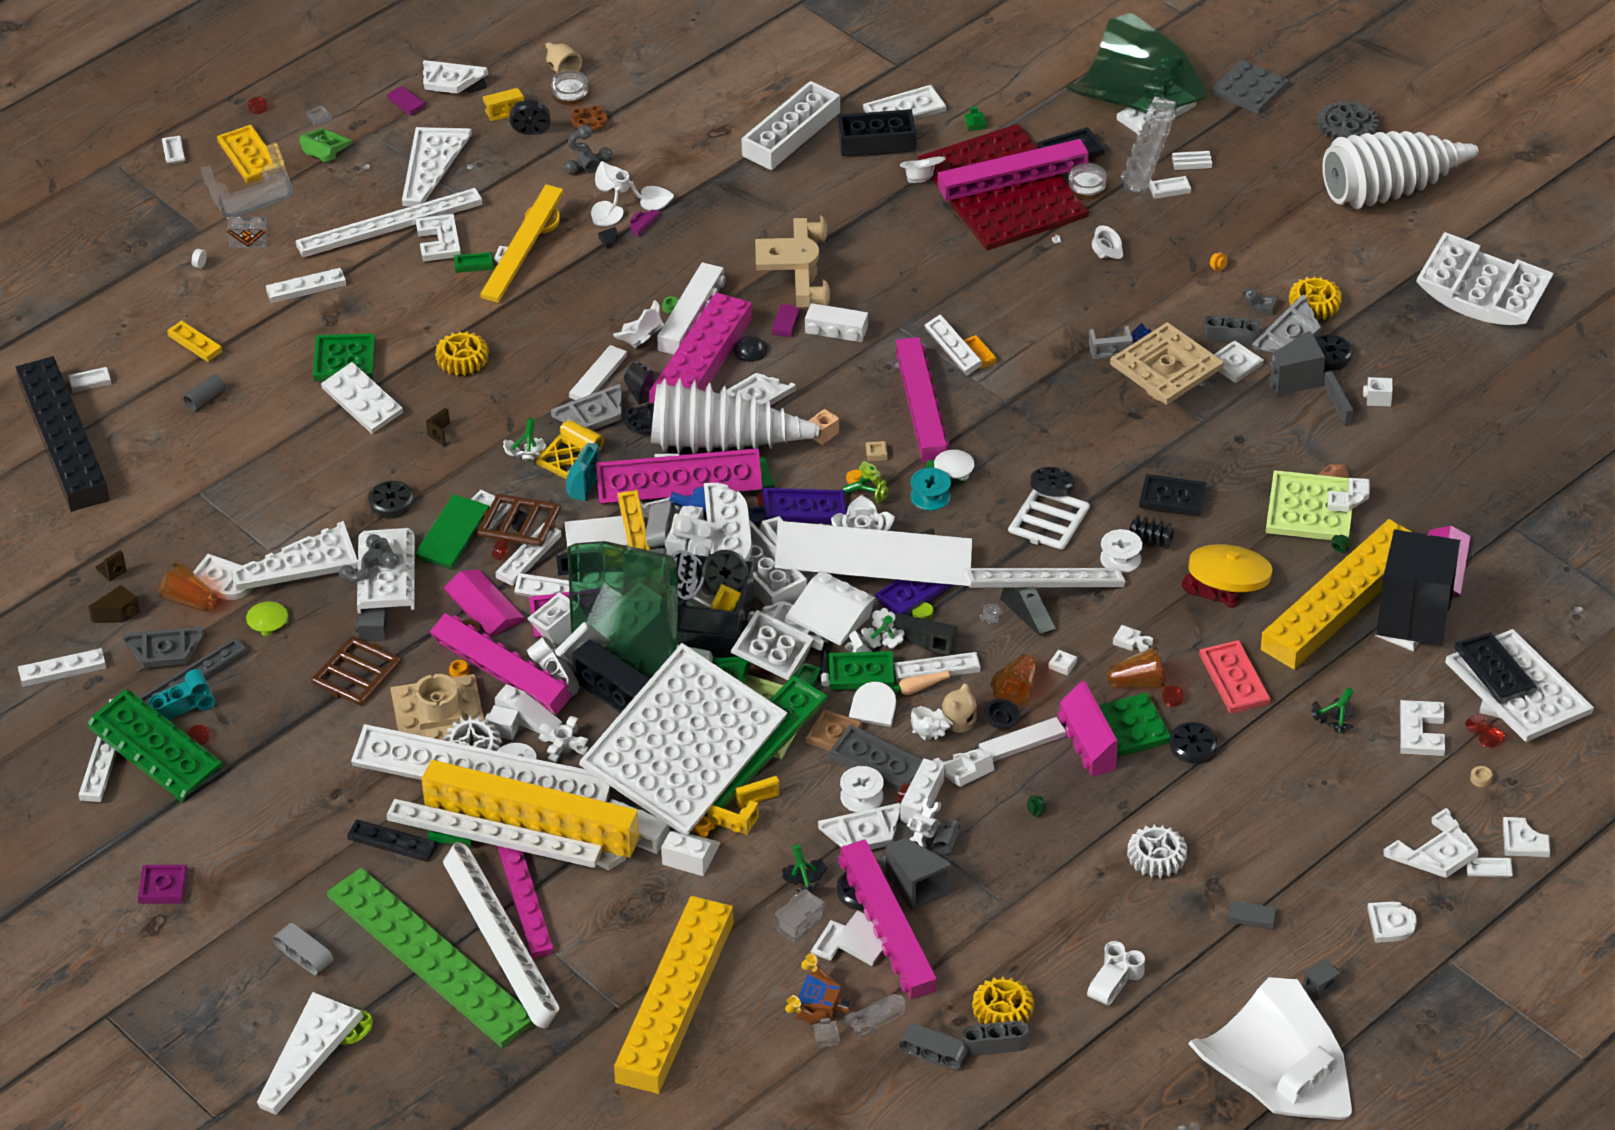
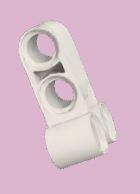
M543 636L527 649L529 656L540 665L542 670L548 671L554 677L553 679H561L569 686L567 689L574 696L579 690V683L568 663L554 652L560 644L556 641L552 643L547 637Z
M1111 941L1106 944L1104 965L1091 982L1087 996L1109 1006L1129 979L1139 980L1143 977L1145 969V956L1143 953L1137 950L1127 953L1125 952L1124 945L1117 941Z

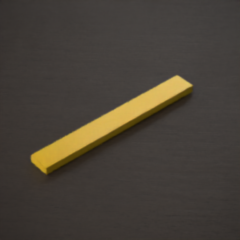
M547 184L544 186L480 293L482 299L496 303L500 302L564 194L563 189Z

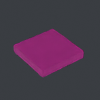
M143 865L138 903L182 904L187 879V865Z

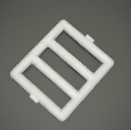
M1033 489L1009 526L1008 531L1011 534L1029 539L1030 543L1036 545L1042 543L1063 550L1089 510L1090 504L1068 495L1061 497L1046 496ZM1040 495L1080 509L1077 514L1037 502L1036 499ZM1032 508L1072 522L1068 527L1028 515L1027 513ZM1023 521L1063 534L1059 541L1019 528Z

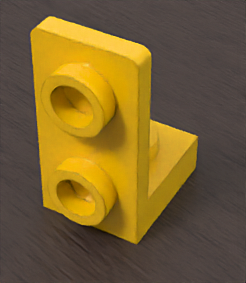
M750 800L747 806L741 809L740 814L711 805L707 815L710 822H713L715 825L748 835L759 818L758 803Z

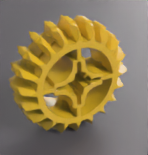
M1313 276V278L1306 277L1305 280L1299 279L1298 283H1294L1289 293L1290 306L1302 295H1305L1307 303L1317 321L1320 318L1323 320L1326 317L1332 318L1333 314H1337L1342 303L1340 287L1336 286L1335 282H1330L1329 279L1324 280L1322 277L1315 278Z
M459 331L458 334L451 333V336H445L444 339L439 341L435 356L437 364L443 369V372L448 371L449 375L455 373L456 376L459 374L465 376L468 373L473 375L474 371L480 372V368L485 367V364L488 362L489 349L481 335L476 336L475 332L469 334L468 331L465 333Z
M1003 976L1000 980L993 977L992 982L985 980L984 985H979L973 995L972 1008L975 1018H978L979 1024L1022 1021L1028 1024L1029 1018L1033 1015L1034 1008L1032 992L1028 991L1027 985L1022 986L1020 980L1014 982L1012 977L1009 980H1005Z

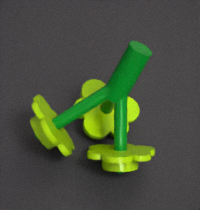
M863 461L859 466L862 477L857 482L843 486L844 493L847 494L859 489L875 493L876 503L879 504L888 495L886 481L882 480L880 472L873 464ZM873 481L877 489L865 486L864 484Z

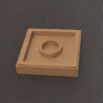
M823 709L806 736V743L830 751L850 724L862 729L863 722Z

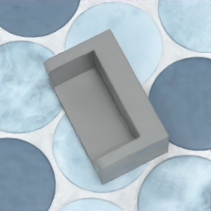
M1124 326V336L1096 339L1094 330L1089 329V347L1093 359L1113 357L1132 345L1129 326Z

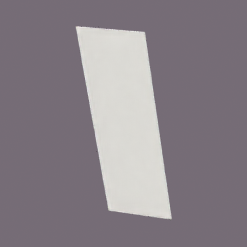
M778 521L774 568L969 586L964 577L965 568H971L972 539Z

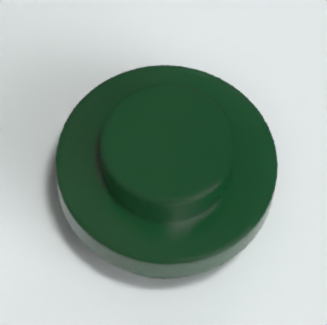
M1342 534L1333 536L1331 546L1339 553H1345L1350 550L1351 544L1348 537Z
M1032 795L1028 799L1027 809L1034 817H1039L1046 811V802L1042 796Z

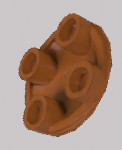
M593 105L591 108H575L572 111L571 123L577 128L581 125H587L591 130H596L605 126L608 121L607 115L599 105Z

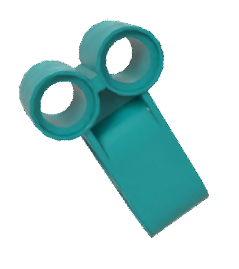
M190 670L185 675L184 682L152 696L148 704L168 720L196 707L202 711L211 709L215 705V698L201 670Z

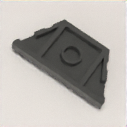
M204 626L127 633L123 634V641L143 668L186 664L205 635Z

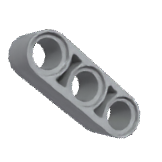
M673 501L651 505L646 528V542L649 548L665 546V540L671 531L674 514H676Z
M293 923L288 924L273 936L275 945L312 975L316 976L334 962L333 956L327 948Z

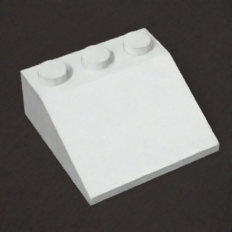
M820 571L810 580L787 613L786 618L841 645L849 638L850 633L854 630L856 631L870 618L875 597L832 577L828 573Z
M757 610L732 648L731 653L789 680L809 654L814 637Z

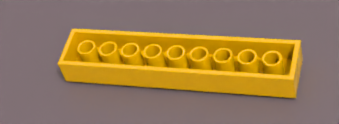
M1388 519L1262 632L1261 650L1295 670L1382 591L1383 575L1394 529L1409 530Z
M432 759L421 778L424 804L428 807L600 845L604 852L631 858L640 839L637 809Z
M690 896L615 1062V1083L656 1094L660 1093L734 924L733 906Z

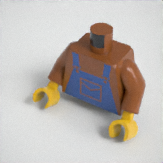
M809 953L801 963V967L807 971L811 969L812 972L807 974L799 997L792 995L787 999L788 1005L785 1009L790 1014L795 1012L796 1020L805 1021L809 1025L831 1023L837 1011L850 1013L852 1000L842 998L841 985L835 982L820 966H816L818 962L817 957Z

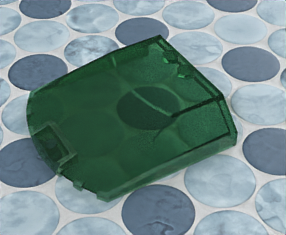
M608 541L574 543L568 546L571 634L583 622L587 623L611 640L604 648L605 650L617 655L620 660L633 666L642 675L652 678L677 649L678 573L674 557Z

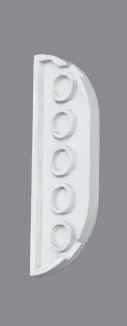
M704 483L707 521L716 523L710 554L719 550H731L741 555L745 561H748L752 552V540L746 500L738 491L735 492L729 489L728 485Z

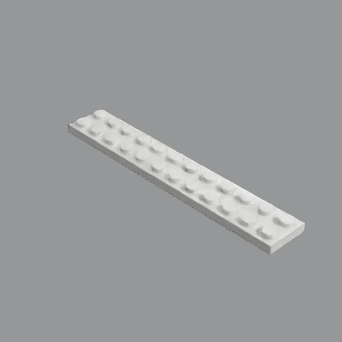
M366 724L363 726L351 760L352 766L422 780L421 778L432 759L604 802L608 801L612 788L586 769Z

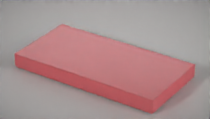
M1240 640L1199 650V655L1230 714L1270 704L1271 699Z

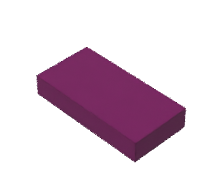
M402 86L387 94L388 100L410 116L425 108V103Z
M780 304L772 327V335L791 337L800 313V307Z

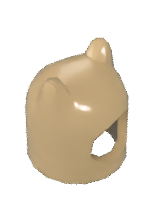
M546 43L548 50L546 62L548 67L554 70L562 79L574 77L582 66L581 55L567 44Z
M963 684L959 690L948 693L942 703V711L953 722V725H950L951 728H947L952 732H967L975 726L977 721L976 700L970 693L967 684ZM972 715V720L967 722L968 717Z

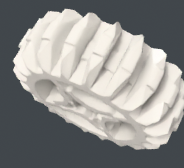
M469 716L468 721L461 717L460 724L453 722V728H448V735H444V741L471 746V738H473V747L487 748L493 751L500 749L502 744L499 738L500 733L496 730L495 725H489V720L487 719L481 722V717L479 716L476 720ZM475 732L481 733L486 737L484 738V736H479Z
M1154 824L1152 828H1149L1145 825L1143 830L1138 829L1136 834H1132L1131 840L1128 843L1127 856L1130 859L1131 866H1134L1136 871H1141L1143 876L1150 874L1152 878L1154 875H1158L1161 879L1163 875L1170 877L1171 872L1177 874V871L1182 869L1187 859V846L1184 837H1180L1179 831L1173 832L1172 827L1165 829L1164 825L1160 828Z

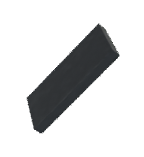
M1492 632L1455 643L1454 649L1499 703L1536 692L1537 686Z

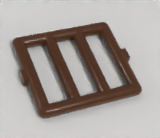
M497 494L489 510L483 513V521L477 534L480 537L541 547L549 532L553 531L556 526L555 520L561 510V505ZM501 502L512 504L499 531L488 530ZM520 506L531 507L518 535L507 533ZM539 510L551 511L538 538L527 536Z
M352 636L311 678V682L329 691L331 696L335 698L342 697L357 705H363L401 664V658L382 650V646L376 643L371 645ZM355 646L390 663L383 669L348 653V651ZM342 659L377 675V677L372 682H369L335 665ZM329 672L365 690L358 696L323 680V678Z

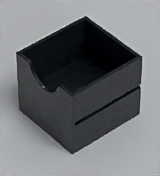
M1394 529L1383 575L1376 635L1443 646L1447 611L1451 608L1460 540L1433 535L1425 536L1426 534Z
M695 555L701 561L702 564H704L705 560L709 557ZM745 561L749 574L745 578L736 612L693 607L686 604L678 605L673 602L669 593H664L661 603L664 651L672 652L673 645L683 643L687 647L711 651L712 656L716 658L739 657L731 653V650L750 622L747 620L749 613L754 611L755 608L753 562ZM722 568V572H719L720 576H724V579L731 575L730 571H726L725 568Z

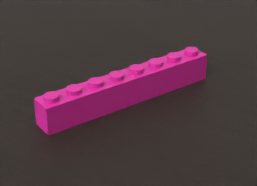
M1081 139L942 171L938 172V188L945 201L1083 169L1088 167V151Z
M920 337L897 339L896 356L922 462H927V460L935 461L940 453L949 450V441L944 438L946 437V430L944 425L941 426L943 423L942 413L938 412V398H934L936 390L935 385H931L932 373L928 371L929 361L928 358H924L926 356L925 345H921Z
M444 613L429 632L435 641L502 683L524 691L556 716L572 697L567 689L569 686L563 680H555L548 671L538 670V667L529 660L525 662L515 651L510 653L500 642L495 644L487 634H479L475 627L470 624L468 626L464 625V622L455 615L451 617Z
M866 839L842 846L840 856L838 857L839 865L842 870H846L848 883L851 887L854 886L856 899L859 904H863L865 917L868 922H872L875 937L881 939L883 953L886 957L889 956L892 971L895 975L898 974L902 991L907 992L910 1000L935 992L937 979Z

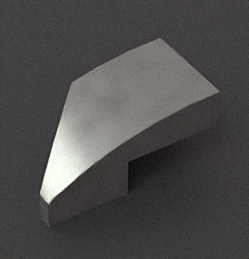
M1258 289L1241 290L1243 297L1254 312L1274 314L1279 303L1278 296H1261L1258 293Z

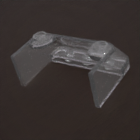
M277 142L266 145L272 164L266 165L261 171L263 183L229 194L225 184L216 183L210 165L200 168L209 196L224 217L235 218L287 200L292 196L293 187Z

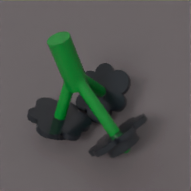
M1347 687L1341 698H1336L1333 704L1325 708L1320 707V704L1315 701L1312 704L1313 709H1311L1313 718L1316 721L1319 720L1321 724L1326 723L1327 719L1324 713L1330 710L1332 712L1331 717L1334 720H1339V722L1329 723V726L1334 727V731L1341 733L1347 732V729L1354 728V725L1343 723L1348 720V716L1354 714V708L1350 706L1351 703L1349 701L1354 691Z
M795 844L792 846L796 864L789 865L787 868L784 867L782 869V878L794 885L805 883L806 887L797 889V892L803 891L804 895H812L813 892H816L815 887L820 886V883L810 885L809 882L820 880L827 866L822 859L812 860L810 863L804 859L801 845Z

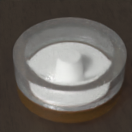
M563 71L556 74L551 80L552 97L558 103L575 105L583 102L589 95L588 78L579 71Z
M1084 163L1070 170L1069 187L1078 198L1094 199L1105 193L1107 173L1102 167L1096 164Z

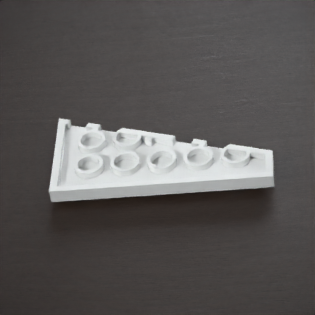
M416 127L402 198L403 206H415L427 200L471 137L472 129Z
M312 992L257 1101L259 1107L277 1115L363 1018L361 1011Z

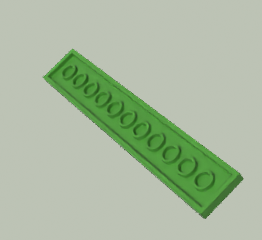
M358 869L327 891L329 899L501 1048L534 1025L525 1008L364 869Z

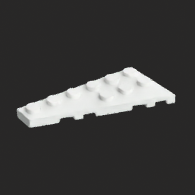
M342 521L337 523V527L329 530L326 528L321 530V534L315 537L308 536L283 547L282 551L273 555V553L265 555V559L259 562L252 561L232 570V578L238 591L336 573L344 565H350L357 569L358 560L345 524Z

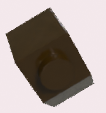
M122 585L88 606L93 623H123L140 612L137 597Z

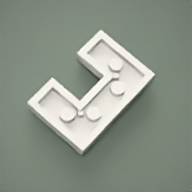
M453 214L415 219L418 237L436 234L438 236V241L420 243L423 262L454 258V255H461Z
M674 514L670 534L689 539L687 551L693 555L709 556L716 523ZM665 554L661 575L664 576L665 563L671 556L669 554Z
M1400 700V754L1444 756L1445 734L1423 733V723H1444V702Z

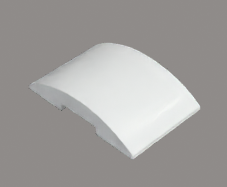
M1444 232L1416 282L1436 300L1468 317L1503 325L1526 324L1549 284L1553 273L1518 259L1515 264L1485 254L1479 251L1481 245Z

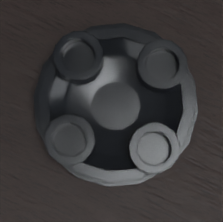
M648 403L646 406L628 408L625 417L626 427L636 433L652 432L654 403Z

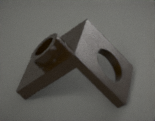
M444 408L426 420L427 435L442 446L446 445L443 428L450 424L449 409Z
M119 550L109 556L102 563L95 566V569L107 580H114L127 572L123 552Z

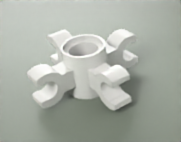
M570 716L566 725H559L554 729L546 724H541L538 732H541L539 739L544 742H554L547 750V753H550L549 761L556 763L560 754L569 753L572 749L579 754H586L589 747L585 746L588 739L573 736L579 730V726L576 725L579 718Z
M927 797L922 803L923 812L917 811L912 818L910 817L907 824L910 830L915 831L914 836L910 840L913 842L917 841L924 848L926 847L925 837L932 838L940 825L933 816L940 810L941 803L935 802L934 807L930 808L931 798Z

